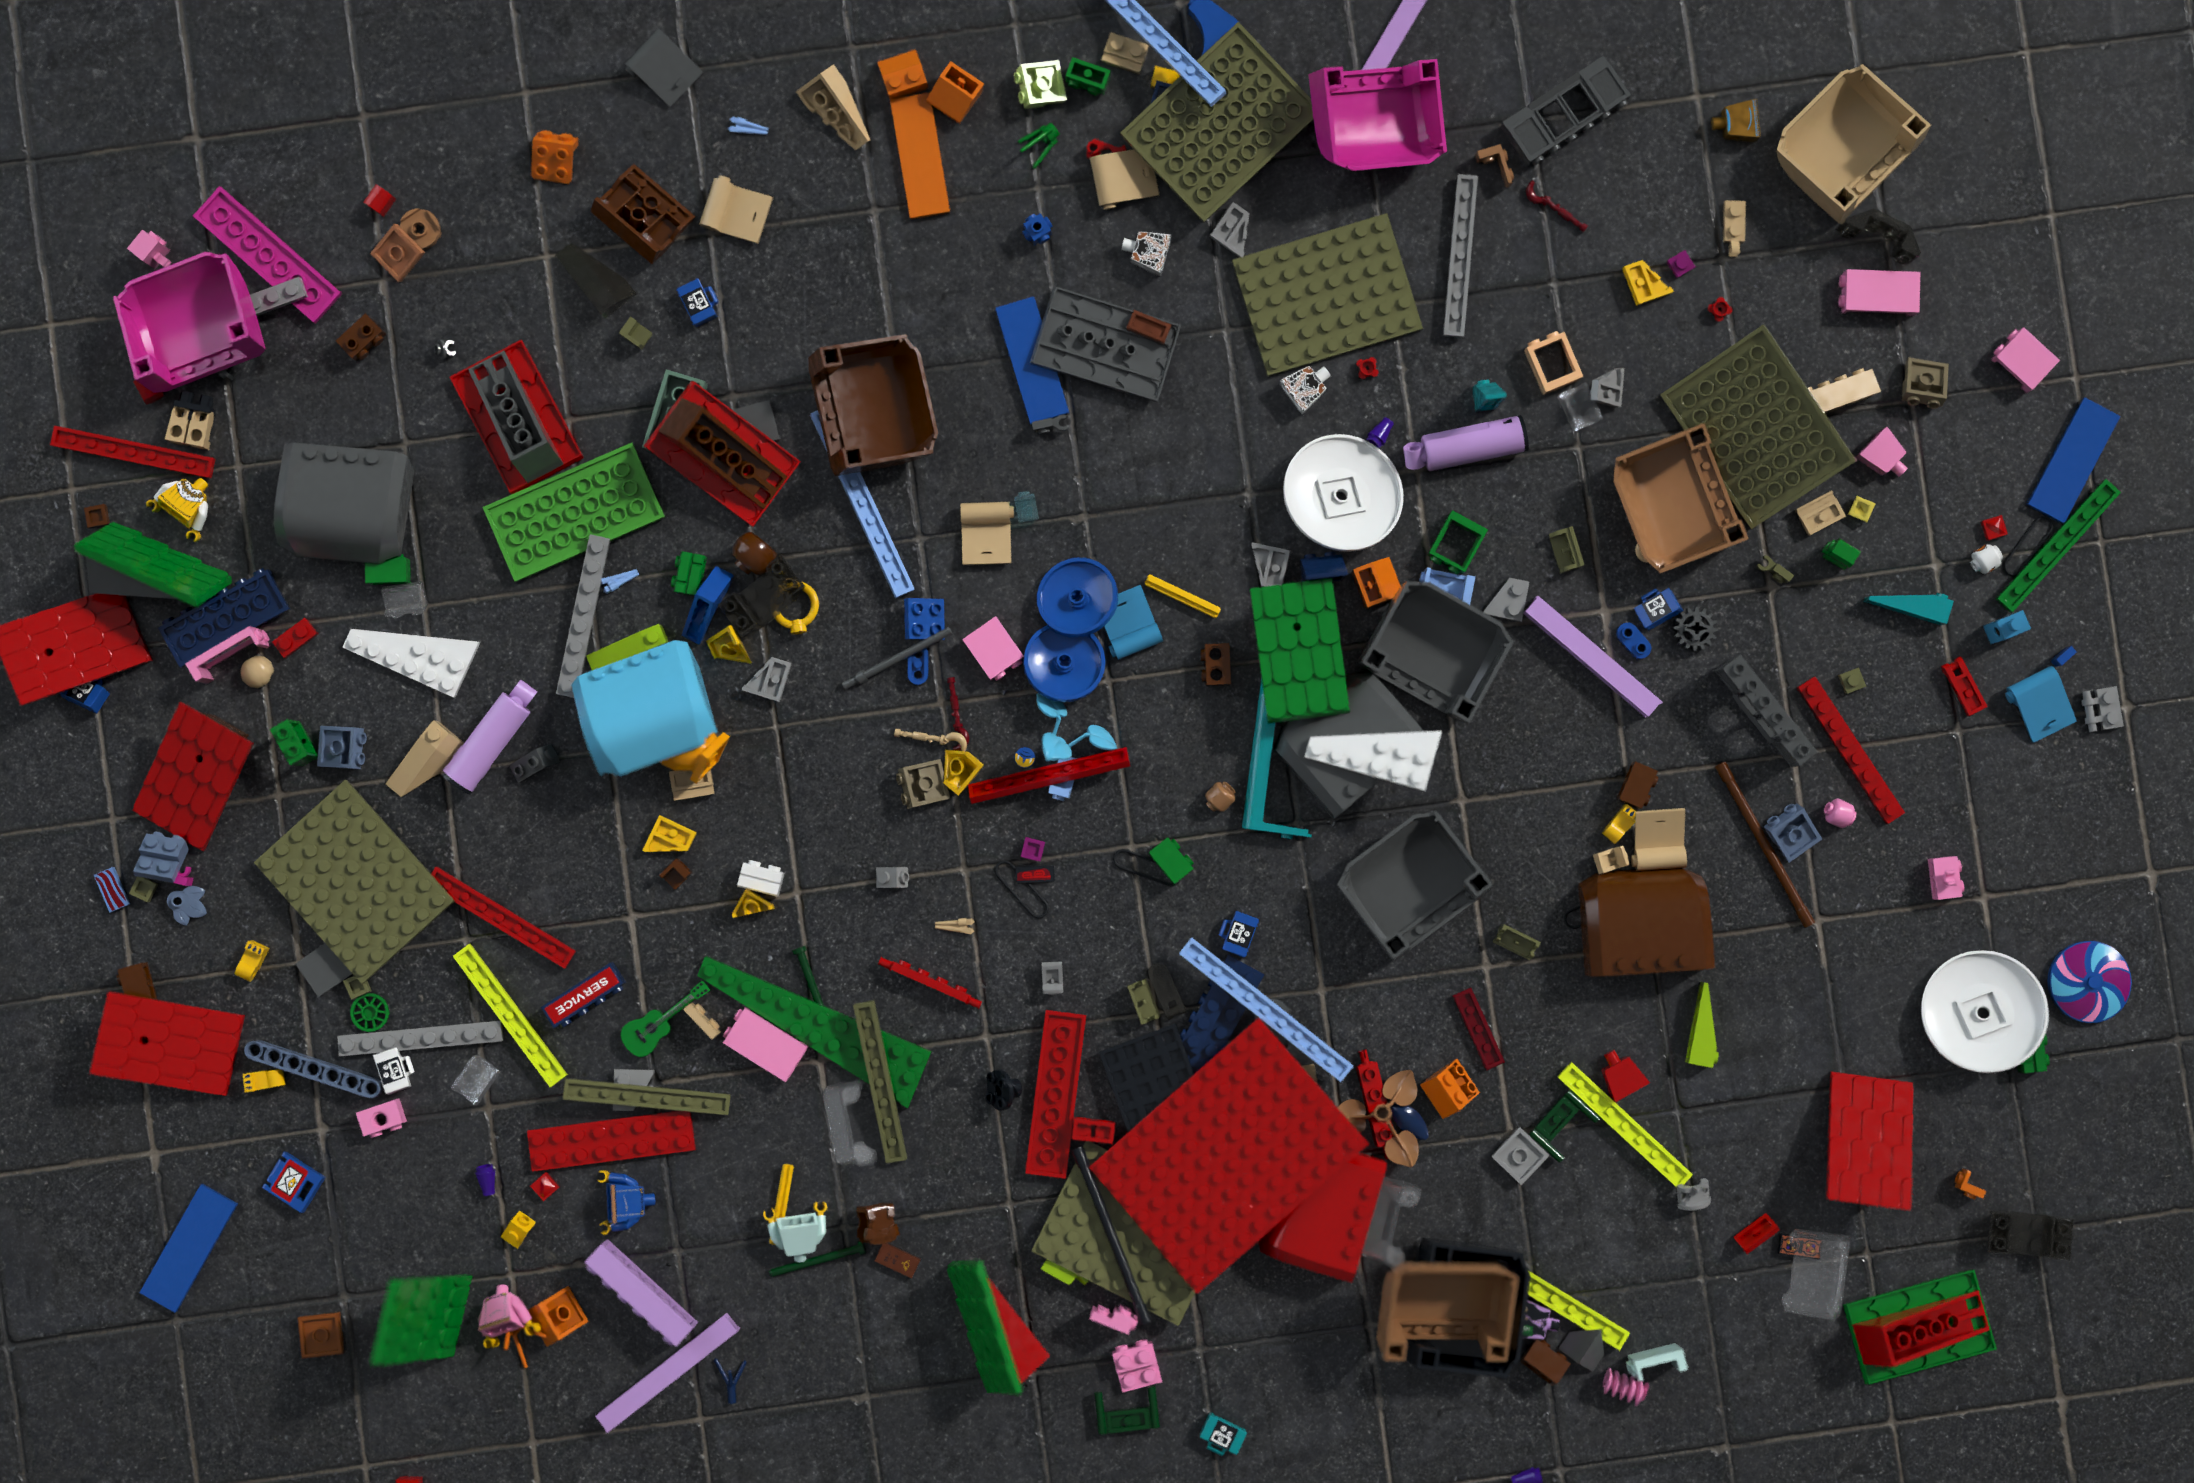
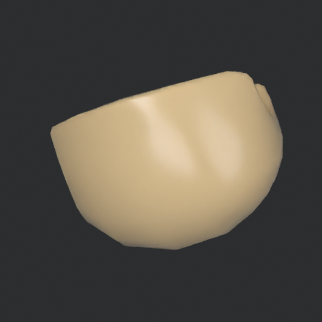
M254 656L247 659L240 670L242 681L252 688H260L269 683L274 672L271 661L264 656Z

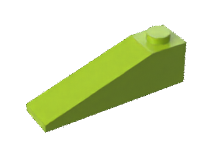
M657 624L586 655L593 671L669 643L663 626Z
M1700 982L1685 1062L1713 1068V1065L1717 1064L1719 1053L1716 1052L1717 1045L1708 983Z

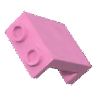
M2023 327L2018 331L2015 329L2007 337L2009 341L2005 345L2001 344L1993 352L1995 356L1991 360L1993 362L1998 361L2023 384L2021 388L2028 393L2041 382L2060 360Z
M996 616L962 639L990 680L995 679L998 681L1006 675L1004 671L1010 667L1015 669L1023 663V654Z

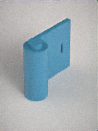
M1141 585L1118 593V604L1115 613L1104 627L1112 644L1108 646L1112 657H1117L1119 660L1162 643L1163 639Z
M2049 666L2006 688V699L2010 704L2013 703L2018 706L2033 743L2077 722L2060 676L2053 666Z

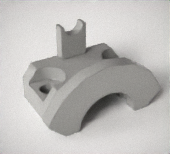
M1703 1178L1700 1179L1699 1185L1696 1186L1677 1185L1678 1209L1699 1210L1711 1204L1709 1181Z

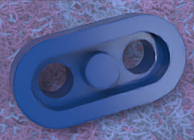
M1624 623L1617 628L1616 636L1633 657L1643 659L1650 654L1651 644L1634 624ZM1626 629H1629L1631 631V635L1629 637L1626 636L1624 633ZM1640 644L1644 646L1643 652L1638 650Z
M927 648L921 650V658H916L915 654L908 657V679L915 685L924 684L928 679L929 653ZM917 671L922 672V677L919 679L914 676Z

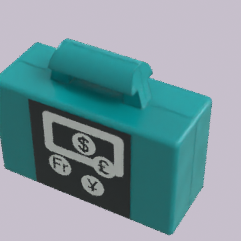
M1209 1413L1199 1435L1200 1438L1208 1441V1450L1221 1456L1226 1451L1237 1455L1247 1435V1431L1245 1428H1241L1213 1413ZM1213 1443L1223 1448L1222 1451L1211 1446V1444Z

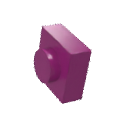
M1686 250L1666 261L1676 278L1695 268Z
M1025 837L1021 857L1041 862L1045 842Z

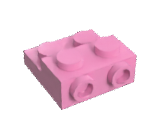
M1098 1304V1307H1092L1090 1319L1126 1334H1129L1130 1329L1134 1331L1137 1325V1315H1134L1131 1311L1132 1309L1125 1305L1115 1306L1112 1313L1109 1312V1308Z
M1147 1339L1136 1341L1134 1346L1128 1347L1127 1344L1115 1347L1116 1350L1112 1351L1122 1393L1162 1382L1152 1341L1148 1342Z

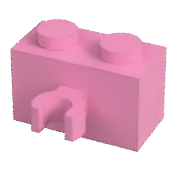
M142 229L127 248L154 269L159 264L167 267L172 263L165 257L170 251L165 246L167 242L152 231L148 234Z
M1949 856L1928 859L1932 899L1940 900L1962 897L1964 883L1960 880L1959 872L1962 871V865L1958 857Z

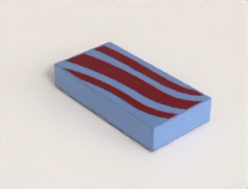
M115 867L94 875L109 913L130 905Z

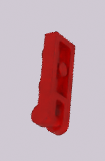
M1960 656L1954 659V662L1941 666L1967 716H1971L1988 707ZM1959 669L1961 674L1955 676L1953 671Z

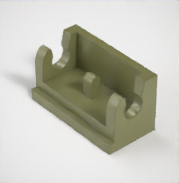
M1573 526L1549 534L1560 573L1584 566Z
M1501 924L1493 940V943L1527 960L1533 959L1535 950L1541 944V942L1505 924Z
M1147 979L1127 985L1141 1025L1158 1019L1160 1014Z

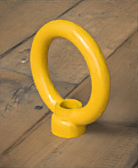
M790 581L782 584L775 591L771 600V611L775 620L783 627L789 628L792 635L806 633V626L815 619L819 609V600L816 592L810 585L801 581ZM800 589L809 596L811 608L805 618L790 621L783 617L779 610V601L786 591Z

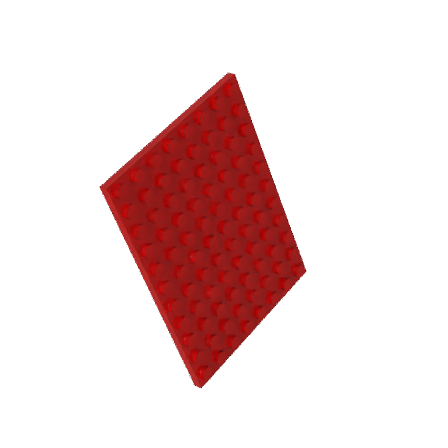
M1258 1018L1089 1168L1198 1294L1369 1143L1265 1023Z

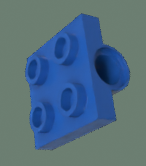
M904 599L905 639L924 640L945 629L944 599Z

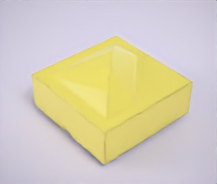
M1856 496L1848 515L1868 522L1876 503Z

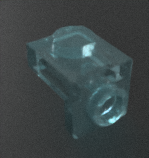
M1030 491L1019 492L1018 496L1014 497L1019 523L1039 520L1034 493L1030 494Z

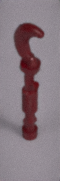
M1534 181L1528 183L1526 196L1530 202L1534 204L1543 203L1544 206L1547 204L1550 208L1557 211L1558 215L1578 226L1582 232L1587 229V224H1582L1573 217V214L1563 207L1560 208V204L1555 205L1550 201V196H1537L1533 190Z
M955 677L947 678L951 693V710L953 711L951 715L955 716L953 728L964 736L968 745L969 734L963 728V724H960L958 712L960 708L954 686ZM958 744L953 747V750L961 751V745Z

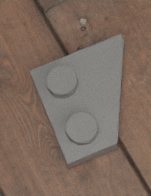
M1232 202L1210 234L1212 239L1239 258L1243 257L1245 252L1244 245L1247 236L1246 229L1249 213Z
M1616 368L1592 380L1591 401L1611 407H1621L1625 369Z
M1252 543L1261 586L1284 584L1291 551Z
M1509 578L1483 612L1489 616L1522 622L1529 581Z
M614 1069V1083L647 1086L655 1070ZM613 1104V1110L634 1111L637 1107Z

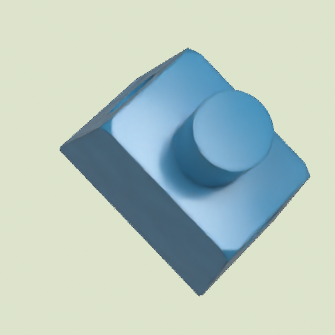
M2023 610L1983 625L1990 644L2006 640L2031 629ZM1995 628L1999 630L2000 636L1997 634Z

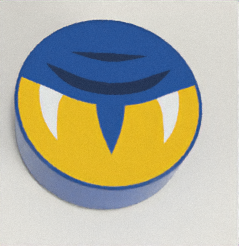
M1023 747L1017 750L1015 762L1018 766L1028 768L1033 765L1035 754L1030 748Z

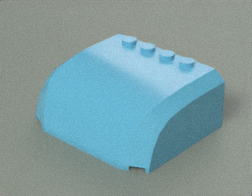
M671 641L579 675L571 684L584 738L600 775L604 773H614L615 776L625 775L698 748L705 743L704 739L710 734L717 733L701 670L687 642Z

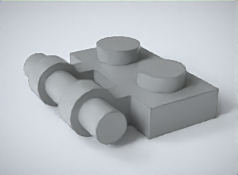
M2117 686L2094 690L2095 698H2091L2090 691L2082 692L2083 700L2081 702L2082 706L2085 707L2086 718L2084 719L2085 724H2088L2089 732L2097 731V722H2100L2101 730L2124 726ZM2093 704H2097L2099 716L2095 717Z

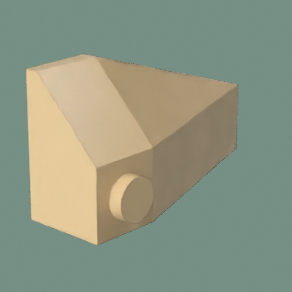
M834 64L796 91L806 107L812 113L816 112L819 114L826 125L830 124L835 128L837 134L855 150L870 141L846 81Z
M433 720L394 771L386 785L400 797L405 796L424 782L440 774L444 767L452 760L459 747L463 746L464 742L439 721Z

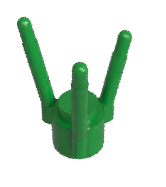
M1051 122L1018 140V143H1022L1039 134L1038 137L1020 149L1021 153L1040 140L1045 144L1049 142L1033 165L1034 169L1037 168L1050 149L1058 142L1056 138L1060 133Z

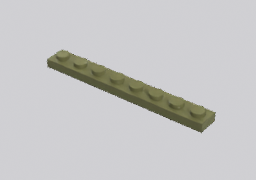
M875 1000L854 1003L853 1007L886 1163L904 1161L907 1159Z
M565 1078L563 1099L728 1115L731 1094Z

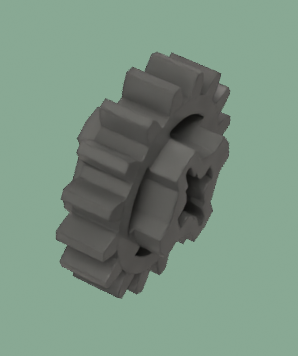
M1694 607L1693 612L1690 608H1687L1686 614L1680 612L1679 616L1681 619L1676 618L1674 620L1678 625L1672 627L1673 630H1677L1674 638H1680L1678 645L1685 643L1684 649L1692 646V651H1696L1697 646L1700 650L1705 649L1704 644L1711 646L1710 639H1716L1713 632L1718 631V628L1713 627L1717 620L1711 621L1710 619L1713 614L1706 615L1705 608L1699 612L1698 607ZM1689 616H1691L1690 622L1688 624H1683L1684 621ZM1701 618L1706 621L1707 625L1701 621ZM1695 624H1696V628L1703 629V630L1698 631V632L1695 633L1694 630L1687 629V628H1690V627H1692V626H1695ZM1683 633H1686L1689 636V640L1684 636ZM1702 634H1707L1706 638L1703 641L1699 642L1700 636Z

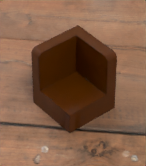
M676 858L659 876L665 879L673 889H677L693 872L679 858Z

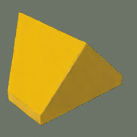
M732 625L706 640L714 659L720 658L752 664L735 627Z
M945 750L943 783L959 796L977 776L984 764L967 751Z
M745 889L732 912V917L735 918L772 910L775 907L752 890Z

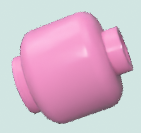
M1839 798L1828 802L1824 807L1826 821L1839 828L1851 826L1856 818L1854 806Z

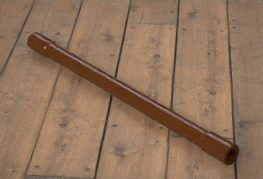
M1726 761L1716 765L1715 769L1735 800L1793 904L1804 928L1814 924L1815 920L1800 898L1737 785Z

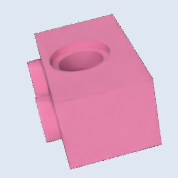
M400 1098L356 1113L363 1136L370 1134L371 1138L382 1135V1130L387 1128L390 1129V1132L402 1128L401 1124L407 1122ZM379 1114H383L386 1117L384 1125L378 1121Z

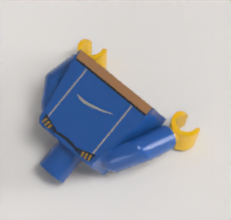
M606 1170L598 1172L605 1174V1179L597 1180L598 1182H610L606 1183L608 1220L600 1223V1226L606 1225L608 1230L601 1232L603 1235L608 1234L611 1230L613 1232L628 1230L639 1221L640 1217L645 1215V1206L655 1205L654 1193L644 1194V1188L638 1185L637 1180L626 1174L609 1173Z

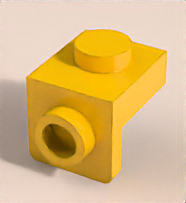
M519 1211L510 1221L501 1238L518 1249L536 1222Z

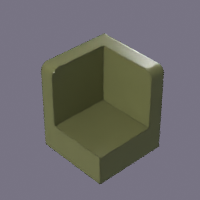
M631 316L619 332L623 338L640 350L644 348L652 336V332L640 325Z

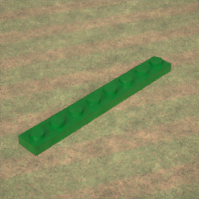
M2104 479L2000 593L1996 600L2012 613L2121 492L2107 479Z

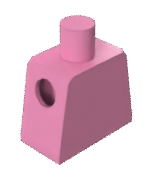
M1888 427L1881 429L1855 456L1859 461L1880 475H1884L1892 470L1900 477L1908 469L1900 461L1906 454V451Z

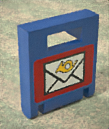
M284 1151L282 1156L287 1160L284 1161L279 1158L266 1179L271 1185L264 1183L262 1188L300 1213H304L326 1177ZM307 1181L314 1184L305 1199L298 1197Z

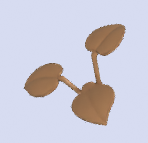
M1405 1070L1392 1075L1386 1080L1383 1085V1095L1391 1101L1386 1105H1378L1371 1114L1365 1115L1366 1108L1364 1104L1356 1099L1346 1100L1338 1108L1359 1132L1364 1131L1366 1128L1365 1119L1376 1117L1379 1122L1387 1123L1394 1135L1385 1144L1387 1157L1396 1164L1413 1167L1419 1155V1145L1416 1137L1406 1130L1397 1135L1389 1121L1392 1117L1390 1107L1394 1102L1399 1106H1408L1417 1097V1085L1413 1071Z

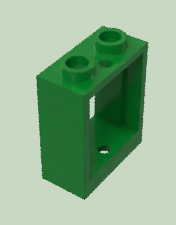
M1452 510L1427 556L1431 557L1430 561L1437 565L1442 563L1448 566V570L1456 575H1459V573L1464 574L1488 529ZM1450 523L1477 536L1462 566L1435 552Z
M287 719L270 729L290 765L303 767L318 758V752L300 721Z

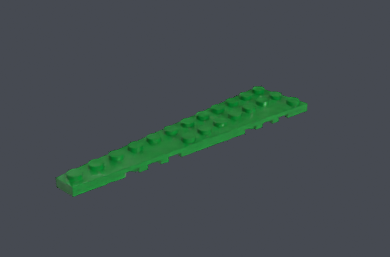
M705 956L697 976L869 1084L855 1018ZM881 1030L895 1101L908 1109L932 1051Z

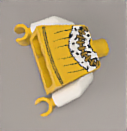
M198 478L193 484L186 479L163 484L154 495V500H148L146 506L151 507L154 503L155 507L152 509V512H159L162 508L187 528L192 526L193 529L186 533V538L189 539L191 534L194 533L196 536L194 542H197L201 539L199 531L202 530L207 518V497L203 491L208 487V484L202 478Z

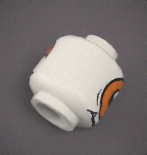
M1985 544L1972 553V561L1970 563L1976 572L1980 571L1982 574H1988L2001 566L2003 555L1996 545Z

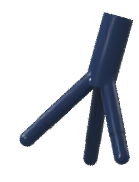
M715 1358L714 1362L727 1384L728 1403L734 1404L736 1403V1384L747 1361L744 1360L733 1380L731 1371H727V1377L718 1359Z

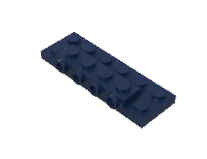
M1230 955L1227 956L1224 962L1257 989L1264 976L1263 973ZM1212 979L1208 983V986H1210L1208 993L1205 994L1203 992L1198 1001V1004H1200L1198 1011L1193 1010L1188 1019V1022L1191 1024L1187 1030L1183 1029L1180 1034L1194 1074L1225 1048L1246 1009V1006Z

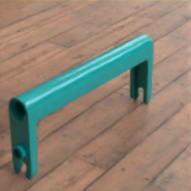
M1261 678L1242 828L1280 833L1281 838L1293 839V835L1312 837V834H1308L1309 830L1263 822L1275 723H1267Z

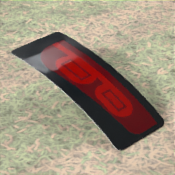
M1053 865L1016 867V883L1055 881Z

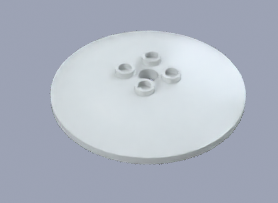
M1335 434L1317 438L1307 443L1296 453L1285 473L1283 495L1292 521L1306 537L1328 549L1359 551L1374 546L1392 531L1402 512L1403 487L1394 464L1378 447L1359 437ZM1343 492L1346 500H1339L1336 493Z
M1984 950L1971 951L1949 959L1933 973L1922 996L1921 1017L1930 1042L1948 1061L1969 1071L1995 1073L2018 1066L2037 1050L2047 1030L2048 1003L2041 984L2026 966L2002 953ZM1978 1009H1987L1989 1017L1985 1019L1980 1018L1977 1013Z

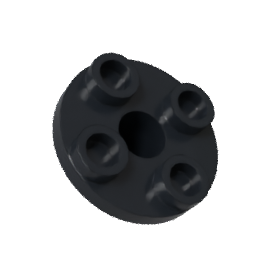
M1001 1069L987 1074L986 1102L992 1104L998 1111L1008 1110L1012 1105L1013 1098H1019L1022 1094L1021 1082L1017 1078L1011 1079L1007 1072Z

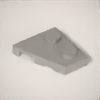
M771 657L754 677L742 687V691L780 702L792 663Z

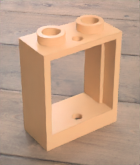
M1558 331L1546 336V340L1541 342L1539 339L1528 343L1529 347L1524 350L1543 395L1579 381L1584 377L1565 332L1560 334ZM1560 341L1573 372L1547 383L1534 351Z

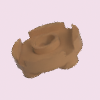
M412 209L401 218L400 227L422 250L432 247L441 236L440 223L430 211ZM417 225L425 227L422 234H415Z

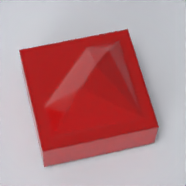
M2002 515L1981 521L1986 541L2008 534Z
M547 1172L530 1185L543 1201L560 1187Z

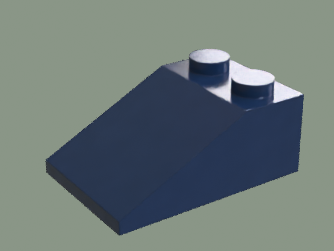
M1326 552L1322 557H1316V554L1304 555V559H1300L1302 582L1332 578V582L1343 581L1348 575L1342 554L1337 555L1336 552Z

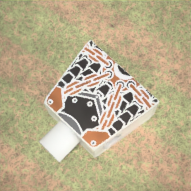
M1138 232L1136 241L1124 238L1121 250L1132 253L1131 263L1161 276L1171 235Z
M1308 366L1283 378L1279 384L1300 413L1303 414L1326 391V387L1322 382L1331 377L1325 367L1314 372Z

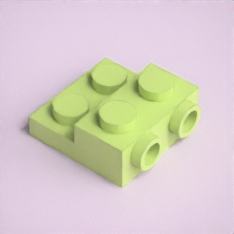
M1059 60L1021 64L1016 69L1014 80L1020 86L1018 99L1021 104H1024V109L1043 107L1045 104L1060 103L1067 100Z

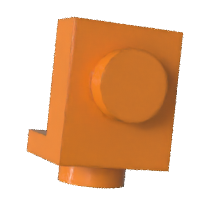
M1962 1168L1961 1172L1959 1171L1955 1177V1188L1965 1191L1964 1196L1974 1200L1976 1197L1984 1198L1986 1191L1968 1184L1971 1171Z

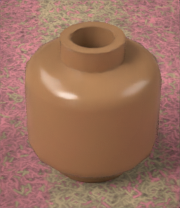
M1216 782L1205 794L1207 799L1206 805L1214 812L1216 810L1224 812L1235 801L1234 794L1236 792L1227 782Z

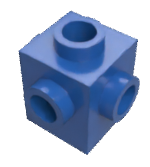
M1041 213L1037 216L1032 214L1025 219L1023 224L1024 231L1022 232L1028 242L1032 241L1035 246L1038 243L1043 244L1050 239L1049 236L1052 235L1050 228L1053 226L1047 216L1043 218ZM1040 224L1041 229L1035 230L1034 227Z

